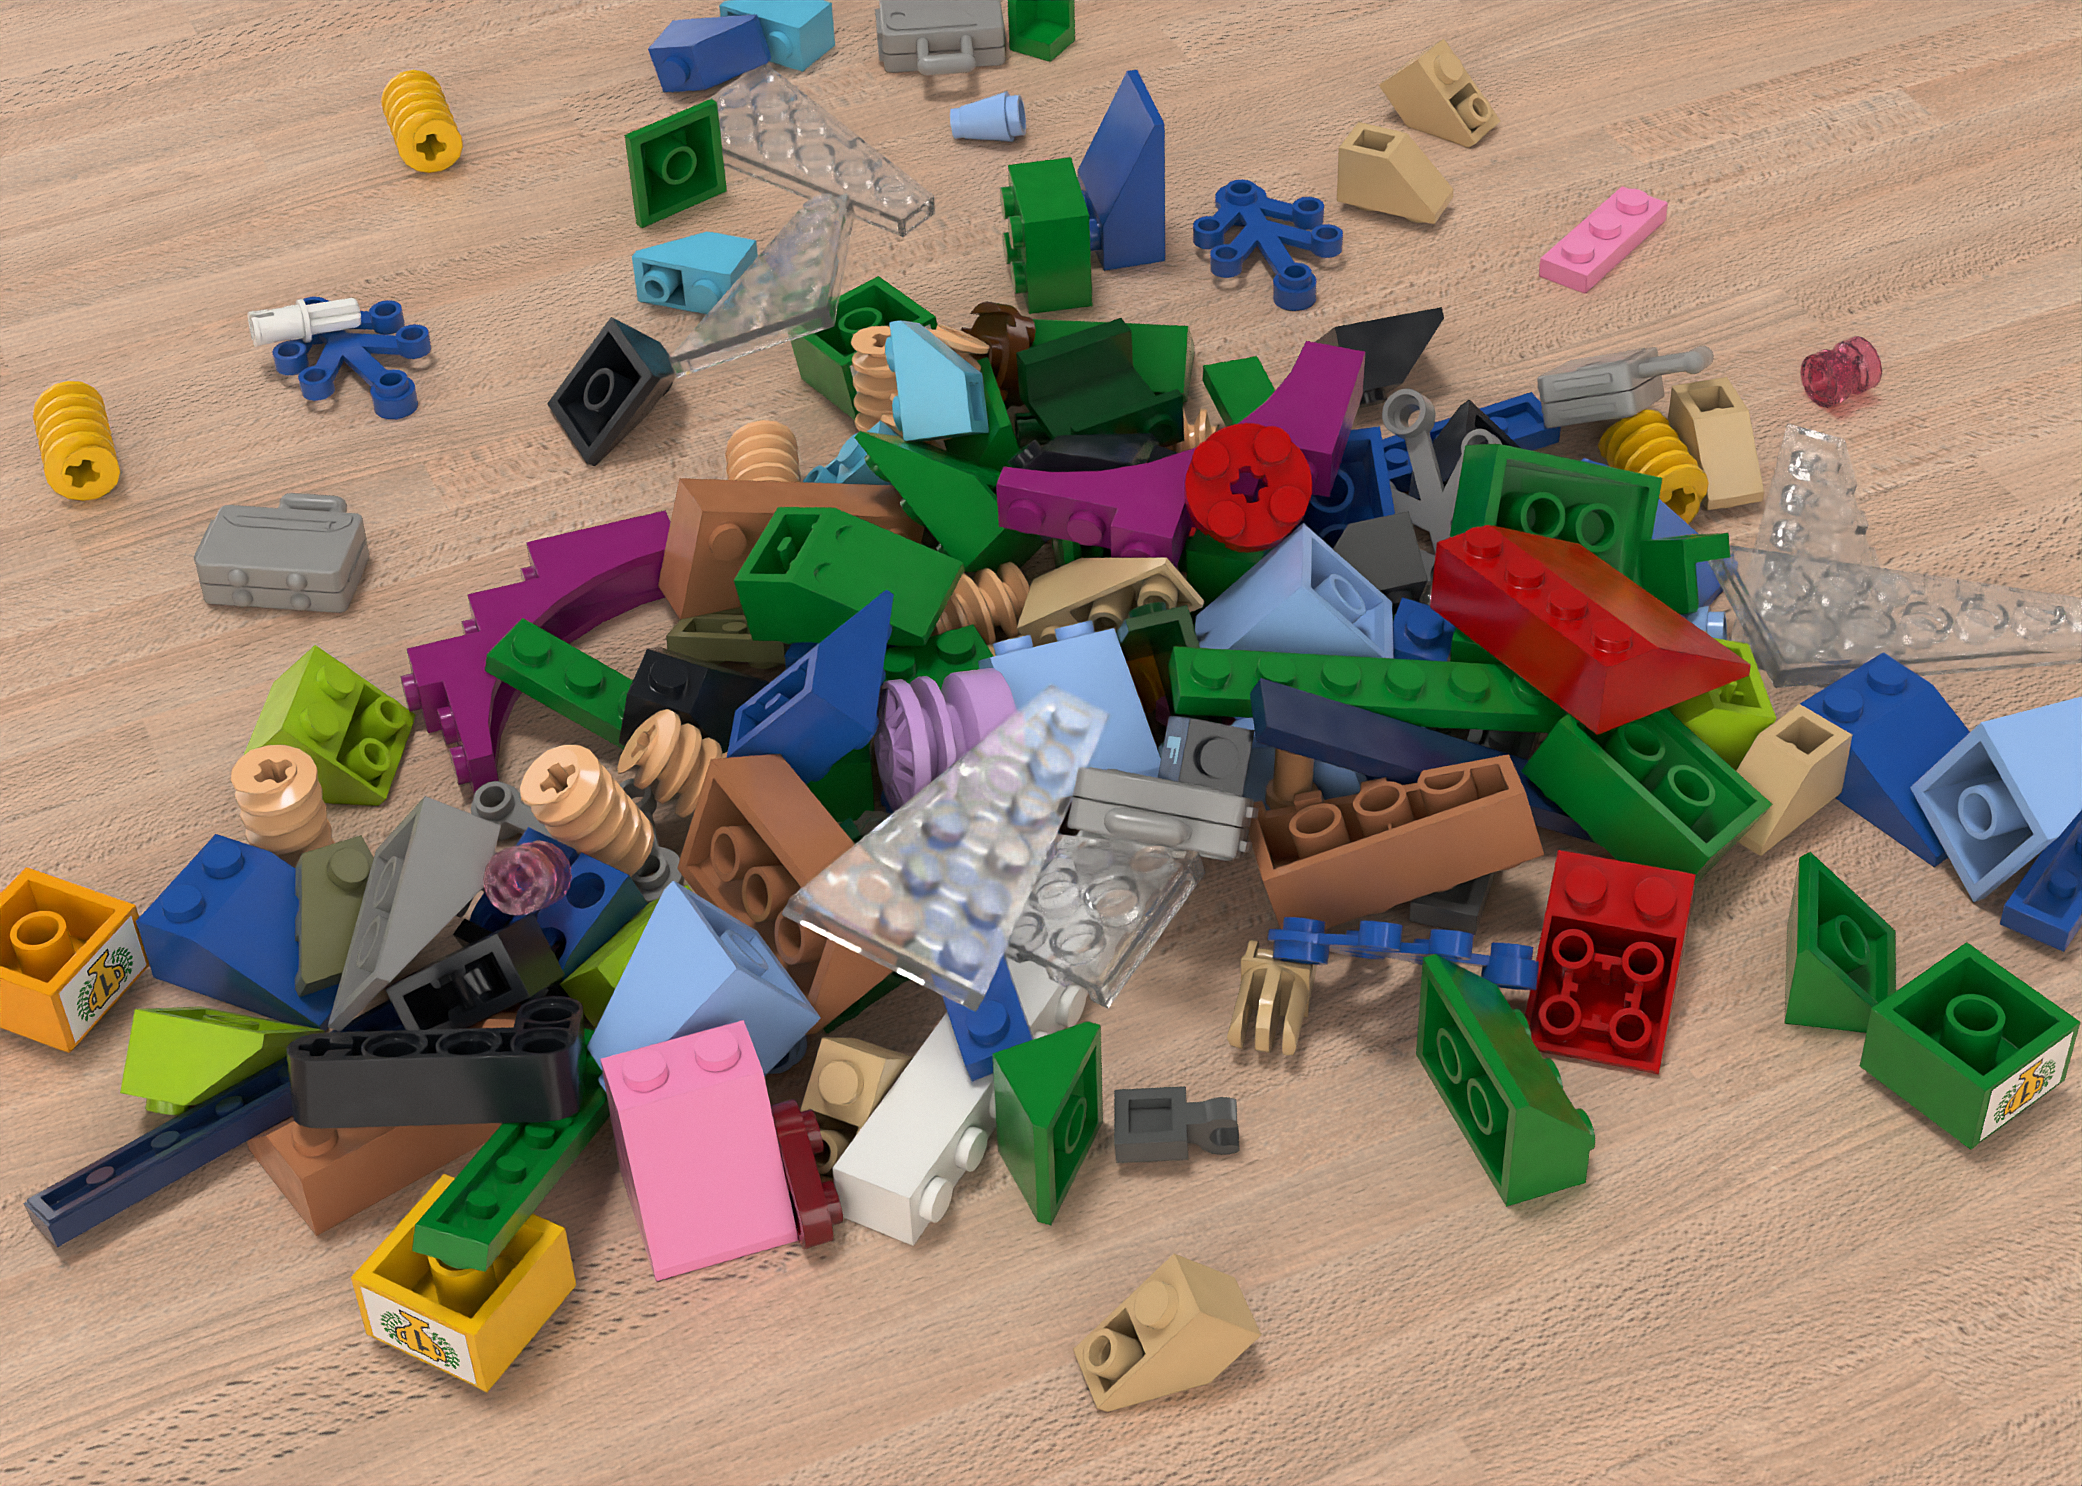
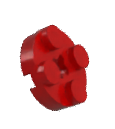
M1255 423L1234 424L1211 434L1195 448L1184 481L1185 504L1195 526L1204 535L1207 536L1208 533L1215 541L1224 543L1226 548L1245 553L1264 551L1280 544L1303 520L1312 495V476L1309 464L1300 448L1291 441L1289 434L1276 426L1266 427ZM1251 473L1254 479H1262L1265 487L1258 490V501L1247 503L1243 494L1233 495L1230 486L1238 483L1239 474Z

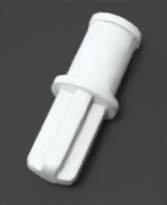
M354 298L306 305L303 299H297L296 305L270 310L249 311L248 325L255 347L303 339L305 343L311 342L312 335L358 327L361 325V313L357 300Z

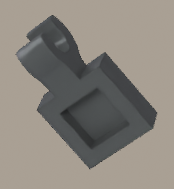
M1186 1086L1114 1090V1146L1116 1163L1189 1160L1188 1143L1196 1144L1203 1150L1217 1155L1239 1152L1237 1100L1234 1098L1216 1097L1201 1102H1187Z

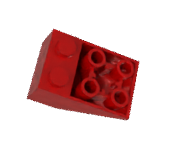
M1558 850L1536 961L1539 962L1537 988L1529 992L1525 1012L1532 1041L1539 1052L1659 1075L1692 910L1696 874Z

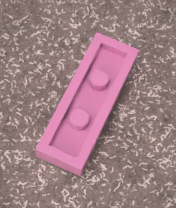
M1620 187L1540 258L1539 276L1584 294L1587 293L1666 221L1668 202L1648 196L1639 189Z

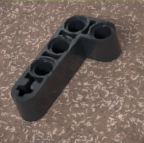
M561 996L541 997L521 1005L517 1011L514 1027L317 1033L300 1037L291 1042L286 1048L293 1120L297 1124L308 1128L557 1121L578 1112L581 1107L587 1079L583 1006L576 999Z

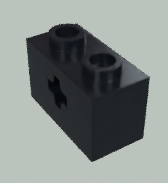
M532 913L420 968L385 988L406 1030L465 1029L531 997L565 974Z

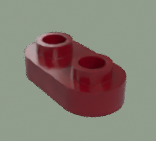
M794 1099L770 1105L799 1243L803 1249L831 1242L834 1240L833 1225L843 1223V1213L838 1193L832 1180L821 1183L814 1154L823 1152V1141L816 1116L812 1109L801 1112Z

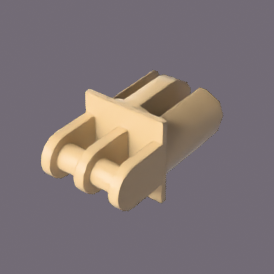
M1249 940L1246 954L1241 958V984L1227 1034L1228 1042L1231 1046L1243 1048L1252 1009L1258 1011L1255 1027V1050L1266 1053L1271 1052L1280 1016H1285L1282 1053L1286 1056L1294 1055L1303 1017L1309 1016V1001L1317 965L1272 959L1273 950L1259 948V941Z

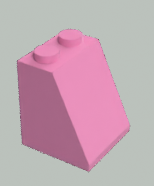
M744 1020L600 1059L621 1176L656 1281L798 1241L764 1072Z

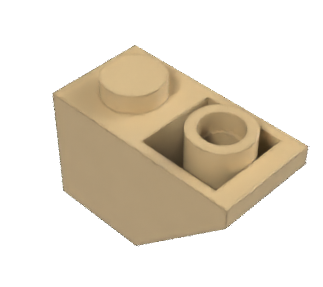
M1444 38L1405 63L1379 84V87L1407 127L1467 148L1478 142L1501 122L1488 100L1482 95L1463 67L1460 59L1454 54Z
M1358 122L1339 146L1337 202L1354 205L1364 211H1380L1401 216L1415 223L1426 222L1435 224L1453 198L1454 189L1406 132Z
M1723 377L1672 386L1668 421L1670 426L1678 433L1679 440L1687 446L1689 454L1696 459L1698 467L1707 476L1709 485L1707 494L1702 500L1707 511L1763 501L1764 488L1749 410L1729 379Z
M1801 704L1795 706L1762 731L1755 739L1736 772L1773 805L1738 843L1762 856L1842 793L1852 734Z
M822 1037L800 1110L802 1112L812 1109L820 1128L823 1152L814 1154L821 1183L832 1180L834 1183L833 1166L913 1057L858 1038Z
M1174 1253L1088 1334L1073 1351L1097 1409L1110 1412L1211 1383L1262 1334L1235 1277Z

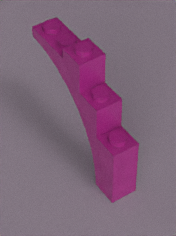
M1306 341L1289 375L1264 404L1238 423H1255L1266 427L1276 426L1286 431L1291 441L1300 448L1309 464L1312 476V494L1330 497L1363 395L1365 352ZM1195 448L1150 463L1104 471L1045 472L1003 467L996 484L999 527L1027 534L1033 533L1073 541L1087 546L1093 545L1111 549V558H1168L1174 567L1177 568L1190 528H1197L1188 514L1184 499L1185 476ZM1251 473L1239 474L1238 483L1231 485L1230 489L1233 495L1243 494L1247 503H1254L1258 501V490L1264 488L1265 484L1262 479H1254Z
M666 510L526 542L530 566L520 568L522 582L467 594L472 619L461 621L464 635L406 648L411 673L402 675L400 678L409 712L421 710L427 733L441 730L445 745L458 744L457 747L449 748L458 785L470 783L473 795H475L482 785L492 781H499L497 765L501 735L515 702L523 693L485 671L487 654L522 618L570 644L605 621L640 605L666 598L658 586L670 527V519Z

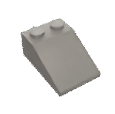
M425 796L376 849L328 1023L329 1028L341 1032L455 916L461 918L465 915L473 897L480 890L488 892L491 889L502 863V854L495 852L501 825Z

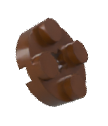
M982 302L975 306L970 313L979 315L972 329L962 327L960 331L990 346L986 354L969 353V355L976 361L988 357L1006 410L1011 406L1021 407L1024 403L1019 395L1016 352L1032 346L1036 333L1035 323L1031 317L1021 316L1014 306L995 302Z

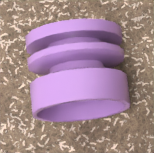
M994 668L954 672L945 677L941 691L936 681L928 676L917 677L910 684L903 679L890 680L883 683L879 693L876 714L879 718V724L874 734V745L884 793L893 812L901 819L918 817L925 813V810H928L933 815L944 813L950 809L954 796L958 803L967 810L1006 805L1016 800L1021 788L1023 772L1022 735L1018 711L1011 689L1002 673Z

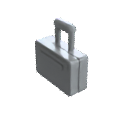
M879 0L880 8L875 9L879 61H884V68L887 72L919 71L923 75L971 72L975 67L996 66L1005 63L1006 34L1000 0Z
M1698 346L1689 352L1658 356V349L1650 347L1570 360L1537 378V388L1542 403L1541 412L1545 427L1554 428L1632 417L1665 396L1662 375L1679 372L1697 374L1712 364L1713 352L1707 346Z
M302 493L285 494L281 497L278 508L225 505L221 507L215 520L210 521L194 555L199 583L205 602L208 604L334 613L345 612L349 608L369 560V550L362 516L357 513H346L347 504L341 497Z
M1080 767L1077 771L1074 793H1072L1068 827L1104 834L1103 838L1218 860L1233 861V859L1243 858L1245 852H1251L1253 842L1247 841L1249 829L1243 827H1250L1251 818L1257 819L1259 809L1253 808V799L1239 797L1238 794L1222 792L1220 789L1118 771V769L1107 768V770L1093 767Z

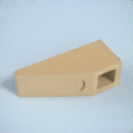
M1079 558L1032 580L1016 629L1023 636L1031 635L1033 647L1057 642L1054 630L1057 628L1092 620L1095 632L1112 628L1116 632L1124 620L1129 618L1128 612L1139 606L1154 602H1165L1167 609L1188 605L1189 612L1202 608L1204 600L1168 558Z

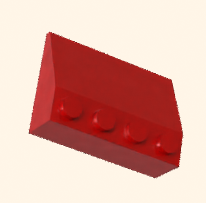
M1485 525L1471 528L1465 533L1444 539L1436 544L1430 608L1597 735L1732 683L1750 674L1751 664L1578 543Z

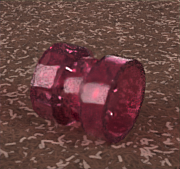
M1853 336L1835 344L1832 350L1823 349L1805 357L1801 364L1800 374L1803 387L1810 399L1820 407L1829 408L1847 400L1850 394L1858 395L1877 387L1881 381L1882 366L1878 353L1872 344L1863 337Z
M538 840L508 847L493 855L485 868L483 882L485 893L493 906L503 913L519 916L548 908L562 900L569 890L572 874L570 863L563 851L552 843ZM516 882H518L519 885H520L523 889H525V891L522 890V889H520V888L517 886Z

